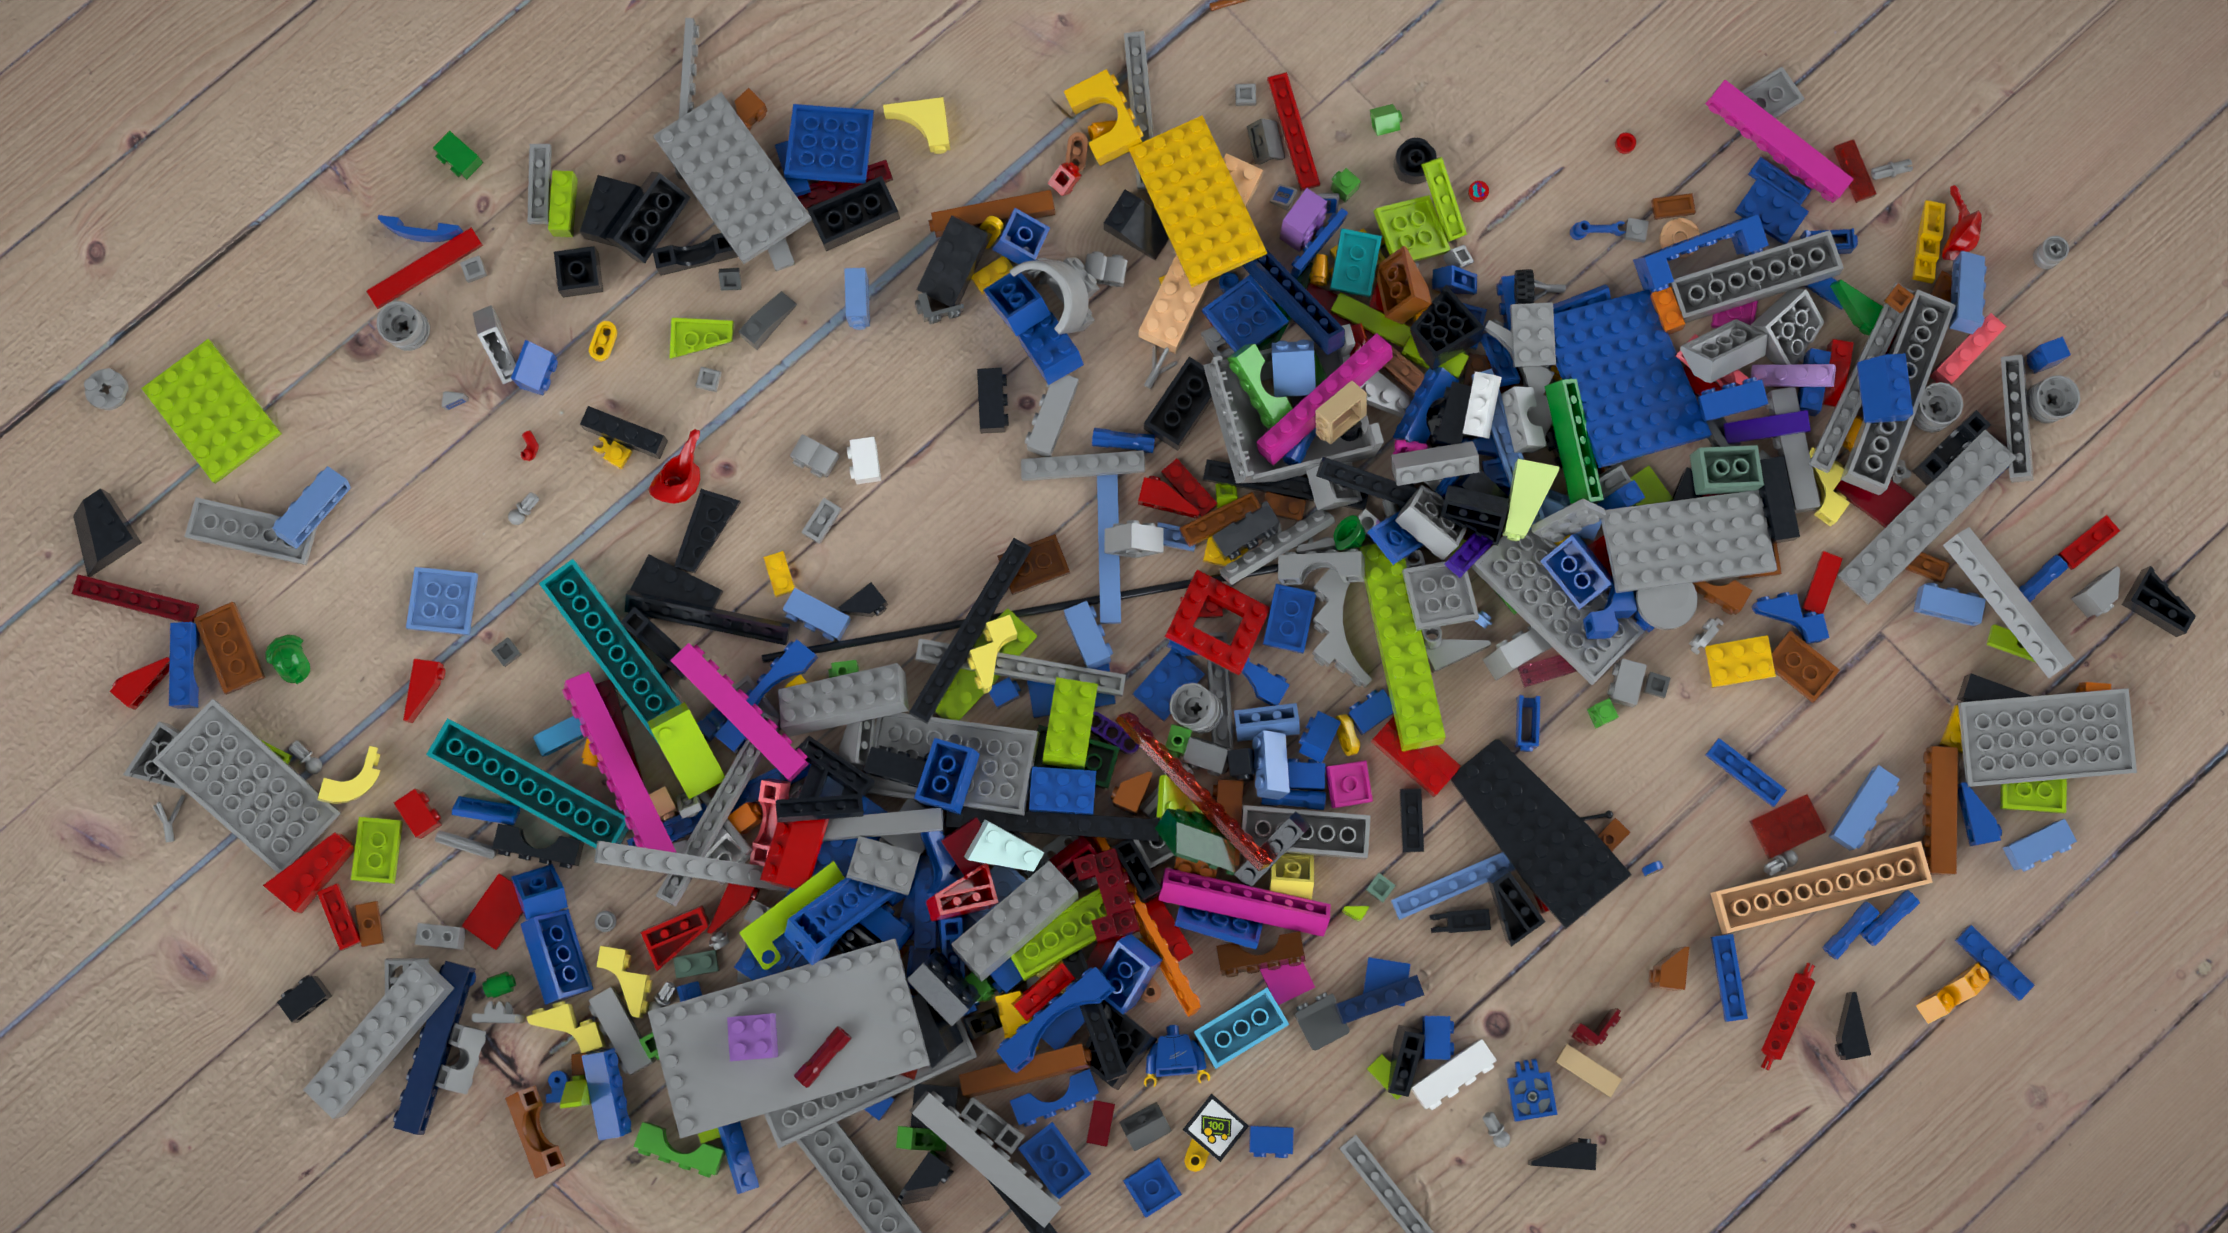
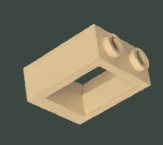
M1349 382L1315 410L1317 436L1331 445L1367 415V393L1355 382Z

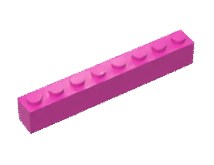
M1724 80L1705 103L1711 112L1723 117L1728 125L1737 128L1742 136L1754 141L1760 150L1772 155L1777 163L1785 165L1791 174L1803 179L1808 187L1816 189L1825 200L1832 203L1835 202L1853 181L1851 176L1727 80Z
M1376 333L1256 442L1259 453L1269 463L1275 465L1316 427L1315 410L1349 382L1353 381L1361 387L1393 358L1392 346Z
M688 643L670 661L791 782L808 765L805 761L807 758L806 754L800 748L795 750L790 745L793 741L785 733L780 735L776 731L778 726L770 718L766 721L761 716L763 711L755 703L751 706L746 701L749 697L741 689L736 691L731 686L734 682L726 674L721 676L717 672L719 667L711 659L707 661L703 657L705 652L697 644L693 647Z
M1165 868L1160 884L1162 890L1159 891V901L1324 937L1330 921L1331 904Z

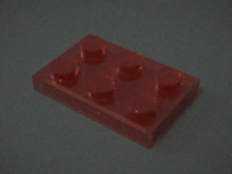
M1808 794L1749 821L1768 859L1826 833Z

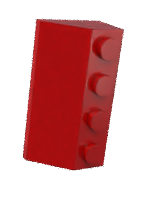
M1394 716L1371 740L1373 745L1433 798L1461 767L1459 763L1438 745L1402 752Z
M829 819L778 822L760 880L796 890L812 877Z

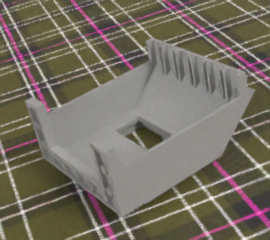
M1350 324L1342 326L1345 329L1344 346L1327 355L1314 342V351L1317 353L1327 377L1350 358V353L1355 345ZM1272 348L1260 351L1265 360L1260 372L1261 381L1273 379ZM1221 356L1213 357L1211 363L1203 365L1236 483L1277 482L1307 474L1306 471L1320 465L1322 457L1338 462L1351 461L1353 463L1375 457L1384 443L1379 423L1369 424L1366 415L1360 420L1362 427L1359 428L1360 433L1356 440L1349 442L1339 437L1330 445L1327 441L1321 440L1316 434L1302 463L1290 466L1282 458L1275 465H1272L1259 453L1256 443L1270 428H1267L1262 423L1261 416L1257 409L1252 406L1249 395L1240 386L1239 378L1230 369L1229 361L1227 359L1222 360ZM1308 395L1290 396L1293 408Z

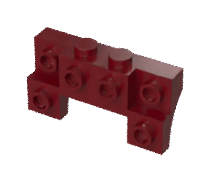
M1113 848L1095 855L1092 853L1074 859L1073 862L1079 881L1096 877L1107 912V916L1091 921L1097 942L1141 931L1133 907L1136 904L1133 892L1128 890L1127 884H1130L1127 872L1122 870L1116 849Z

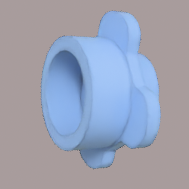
M1483 610L1478 612L1479 618L1474 620L1485 629L1488 625H1492L1490 621L1492 617Z

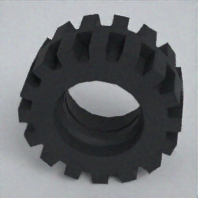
M1515 270V304L1534 303L1535 284L1533 270Z

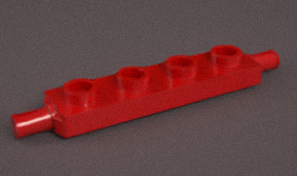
M1807 962L1803 973H1795L1761 1049V1052L1766 1055L1761 1068L1764 1069L1768 1061L1765 1070L1769 1071L1773 1061L1781 1060L1815 985V981L1810 978L1816 967L1813 964L1808 972L1810 963Z

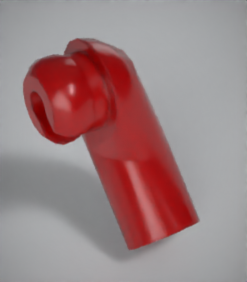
M531 430L522 434L527 446L521 452V458L527 461L533 460L539 449V444Z

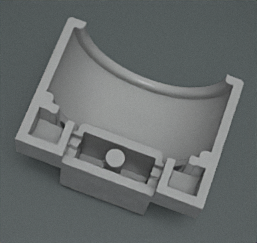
M1075 257L1066 258L1062 262L1038 258L1035 261L1018 264L1010 270L1013 277L1019 273H1028L1033 278L1039 276L1041 278L1039 281L1040 285L1048 284L1062 301L1064 311L1059 323L1054 328L1058 334L1085 331L1095 321L1091 316V310L1088 308V299L1100 288L1096 285V279L1084 270V265L1079 259Z

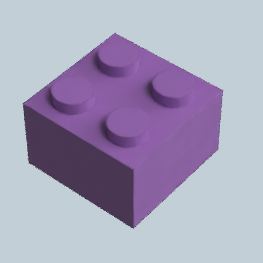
M776 1013L727 1017L730 1061L778 1057Z

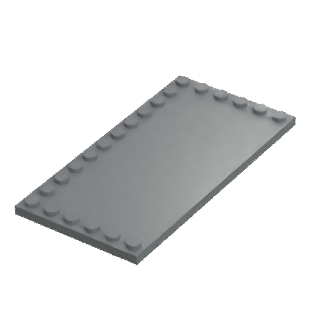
M896 939L818 961L813 966L807 964L649 1011L648 1016L680 1138L929 1066L928 1054ZM776 1013L778 1057L730 1061L727 1017ZM837 1026H840L852 1039L821 1071L811 1086L806 1088L794 1077L795 1073L813 1056L826 1041L830 1033Z

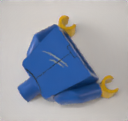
M1178 1025L1167 1026V1036H1160L1158 1043L1153 1044L1146 1057V1073L1148 1075L1144 1079V1085L1147 1086V1079L1149 1078L1154 1080L1155 1087L1157 1084L1156 1077L1197 1074L1196 1078L1200 1083V1076L1206 1074L1207 1081H1209L1210 1075L1205 1071L1207 1066L1203 1050L1195 1041L1190 1040L1188 1034L1180 1035Z

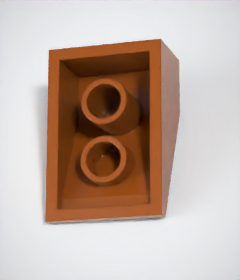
M1401 247L1376 265L1375 273L1386 318L1403 324L1432 304L1428 286L1407 247Z

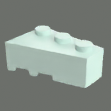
M984 820L964 857L970 861L1034 871L1044 852L995 824Z

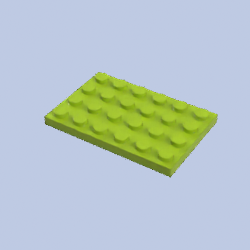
M209 339L141 388L215 484L282 434Z

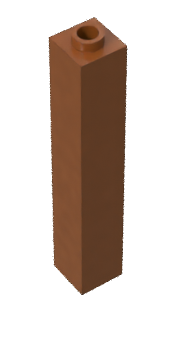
M1051 190L932 212V220H928L930 231H935L936 238L941 237L951 215L957 216L977 227H980L988 216L999 218L1003 225H1005L1014 208L1034 219L1055 215V207Z
M1081 1043L1034 1055V1059L1018 1073L1011 1071L1008 1065L1003 1063L960 1074L962 1094L964 1097L972 1098L1090 1068L1092 1054L1090 1049Z

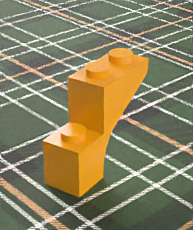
M1977 962L1939 990L1924 997L1916 1007L1929 1024L1949 1014L1956 1005L1976 996L1991 980L1989 974Z

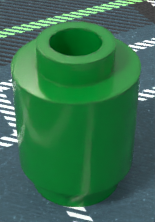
M506 971L487 978L486 981L482 982V986L487 998H496L513 992L516 981L513 974L509 975Z

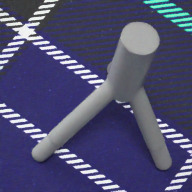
M1534 279L1535 287L1544 289V291L1534 296V301L1547 293H1565L1566 291L1565 285L1545 284Z
M1153 347L1152 371L1144 384L1149 389L1152 388L1159 374L1178 364L1177 361H1174L1160 369L1169 351L1168 347L1165 348L1158 363L1157 347Z
M181 795L169 821L160 802L153 806L163 823L166 842L175 841L172 823L185 799L184 795Z

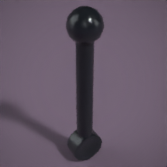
M1608 810L1603 814L1580 818L1583 821L1604 817L1610 819L1613 817V812Z

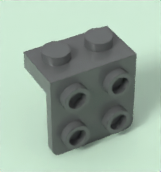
M926 292L918 294V300H915L918 315L922 314L924 322L929 321V324L941 322V318L946 316L949 319L959 317L961 312L964 311V305L960 304L931 312Z
M1325 992L1315 997L1317 1002L1311 1005L1306 1002L1296 1007L1298 1012L1294 1013L1302 1032L1314 1051L1350 1032L1347 1023H1341L1335 1007L1336 999L1333 993L1327 995Z

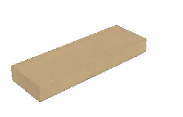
M1568 1044L1564 1046L1555 1061L1608 1097H1612L1622 1080Z

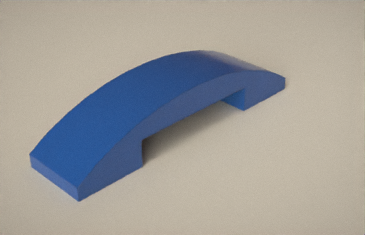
M378 215V220L387 229L401 237L414 241L444 242L463 233L459 225L438 223L437 230L403 226L404 223L398 217Z

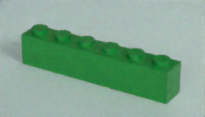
M1565 379L1546 385V396L1570 503L1573 504L1581 499L1592 503L1602 501L1604 498L1592 446L1586 429V418L1577 379Z

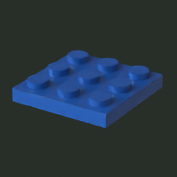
M1251 274L1202 309V313L1234 352L1247 344H1256L1258 346L1288 324L1287 318Z

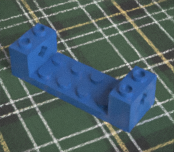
M1759 215L1738 219L1633 259L1643 290L1658 292L1669 288L1668 284L1674 282L1667 260L1670 261L1680 257L1679 253L1681 255L1689 254L1699 250L1701 247L1718 243L1717 239L1719 241L1731 238L1737 255L1744 254L1746 257L1762 252L1763 247L1769 244Z
M844 878L790 917L787 921L784 936L813 966L829 954L832 941L888 901L893 907L907 895L850 878Z

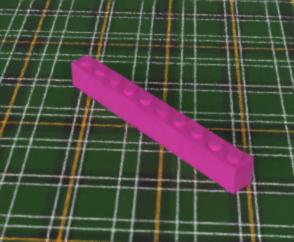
M589 671L565 680L564 689H562L563 695L567 701L570 700L573 706L571 707L575 719L579 718L581 732L590 741V751L593 756H597L599 760L598 767L601 773H605L608 778L607 786L610 792H614L617 797L616 804L618 809L624 811L626 816L624 818L628 829H632L635 834L633 838L636 846L677 853Z

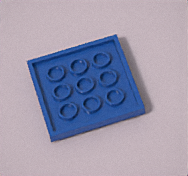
M793 104L784 170L785 178L866 183L874 110Z

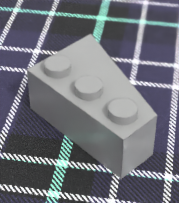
M1530 625L1527 627L1528 632L1524 633L1521 630L1512 636L1513 640L1509 643L1507 640H1504L1497 644V650L1484 658L1483 661L1497 681L1507 673L1549 650L1552 646Z

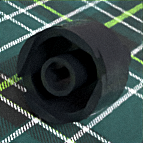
M1410 138L1401 144L1397 149L1393 164L1397 178L1408 184L1426 182L1421 164L1437 158L1434 147L1422 138Z

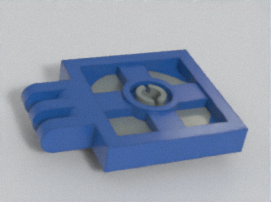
M1536 1058L1531 1059L1533 1068H1529L1528 1060H1523L1524 1069L1522 1070L1520 1062H1515L1517 1077L1507 1078L1515 1122L1558 1115L1550 1072L1539 1073Z

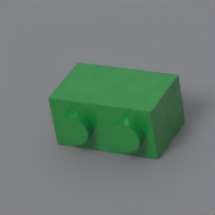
M450 130L433 147L437 153L435 157L444 165L447 162L451 166L450 170L458 178L463 176L467 180L483 164L480 157Z

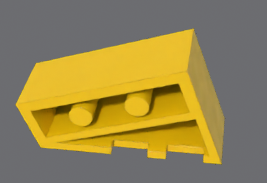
M1021 991L995 997L1005 1039L1012 1038L1021 1025L1032 1021V1017L1025 1021L1011 1004L1022 995Z

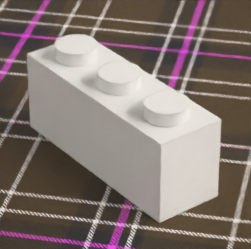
M1475 372L1463 434L1489 439L1502 377Z

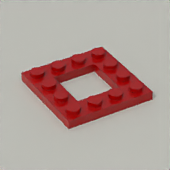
M1197 569L1164 637L1240 675L1270 607ZM1206 599L1242 617L1230 645L1193 627Z

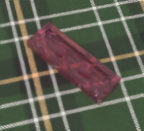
M1561 655L1517 668L1524 688L1578 672Z

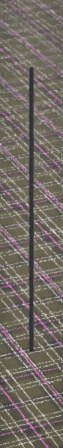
M1278 564L1262 566L1244 578L1278 572ZM1221 574L1211 575V577L1221 582L1226 581ZM1192 579L1120 591L1121 600L1188 588ZM1100 595L1018 609L1012 612L1018 618L1065 610L1085 601L1088 602V605L1100 604ZM1003 612L993 614L989 622L996 620ZM965 619L814 645L807 648L817 654L960 628ZM785 651L763 654L762 661L763 663L772 662L777 657L781 658Z

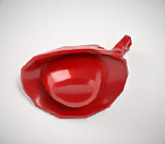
M1955 185L1950 187V194L1959 210L1958 223L1952 227L1942 251V258L1949 261H1954L1961 251L1970 252L1977 246L1982 224L1981 212L1978 210L1970 214L1967 205L1961 199L1959 189Z
M694 429L690 431L688 441L684 444L681 453L671 458L654 477L648 489L652 497L662 502L675 504L687 501L696 492L700 482V468L693 460L696 443L700 437L699 430Z

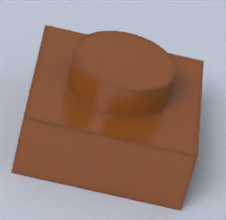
M1897 284L1884 302L1897 312L1902 313L1914 298V295L1900 284Z

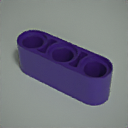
M1093 712V717L1099 718L1101 723L1098 727H1091L1090 732L1107 743L1120 747V751L1127 755H1133L1138 751L1139 740L1134 734L1104 715ZM1110 728L1118 731V736L1114 739L1106 735ZM1128 739L1134 740L1136 743V747L1132 750H1128L1124 746L1125 741Z

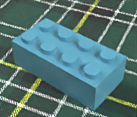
M1265 988L1193 1032L1212 1065L1217 1069L1290 1024L1269 989Z

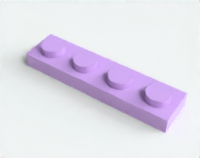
M1834 364L1752 365L1751 378L1762 379L1764 387H1834L1836 366Z

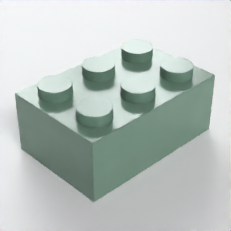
M1758 445L1698 448L1690 455L1696 495L1757 491L1764 486Z

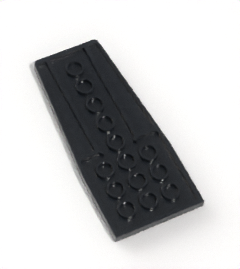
M1495 739L1460 767L1451 778L1452 784L1523 881L1565 929H1568L1632 876L1590 826L1499 739Z

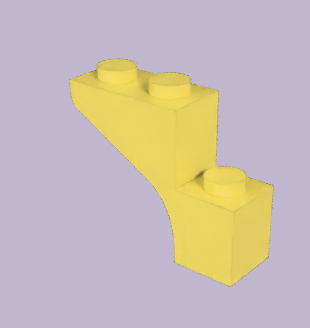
M1814 447L1809 450L1810 459L1815 451ZM1834 461L1828 473L1812 466L1815 482L1821 494V506L1814 515L1830 527L1838 521L1850 504L1843 494L1833 491L1840 482L1844 471L1843 465L1837 461Z
M1010 615L987 622L986 630L983 632L986 641L991 643L970 650V657L967 658L970 669H974L977 677H974L978 689L982 688L984 694L989 693L992 689L996 657L999 650L1006 643L1017 639V631Z
M600 946L596 967L607 969L617 976L630 1014L633 1017L643 1018V1014L647 1013L649 1002L646 1001L647 993H650L652 989L650 975L625 972L631 963L629 950Z
M565 1001L553 1004V1008L546 1011L544 1008L533 1010L532 1015L527 1016V1021L531 1025L571 1034L578 1042L581 1053H588L606 1047L603 1034L599 1028L600 1023L593 1022L590 1019L581 1022V1027H578L572 1004H565Z

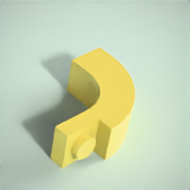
M369 746L363 769L354 779L339 782L324 778L317 800L334 804L347 803L367 793L376 782L381 771L372 768L377 766L380 754L377 753L378 748Z

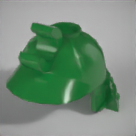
M284 635L275 638L266 649L265 659L267 663L273 665L284 681L298 685L308 677L311 668L301 646L304 640L296 635Z

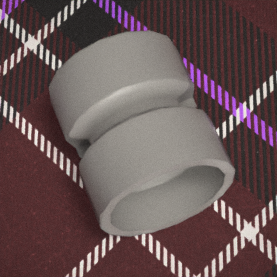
M2060 236L2048 237L2034 250L2033 260L2042 269L2054 268L2067 257L2069 245Z

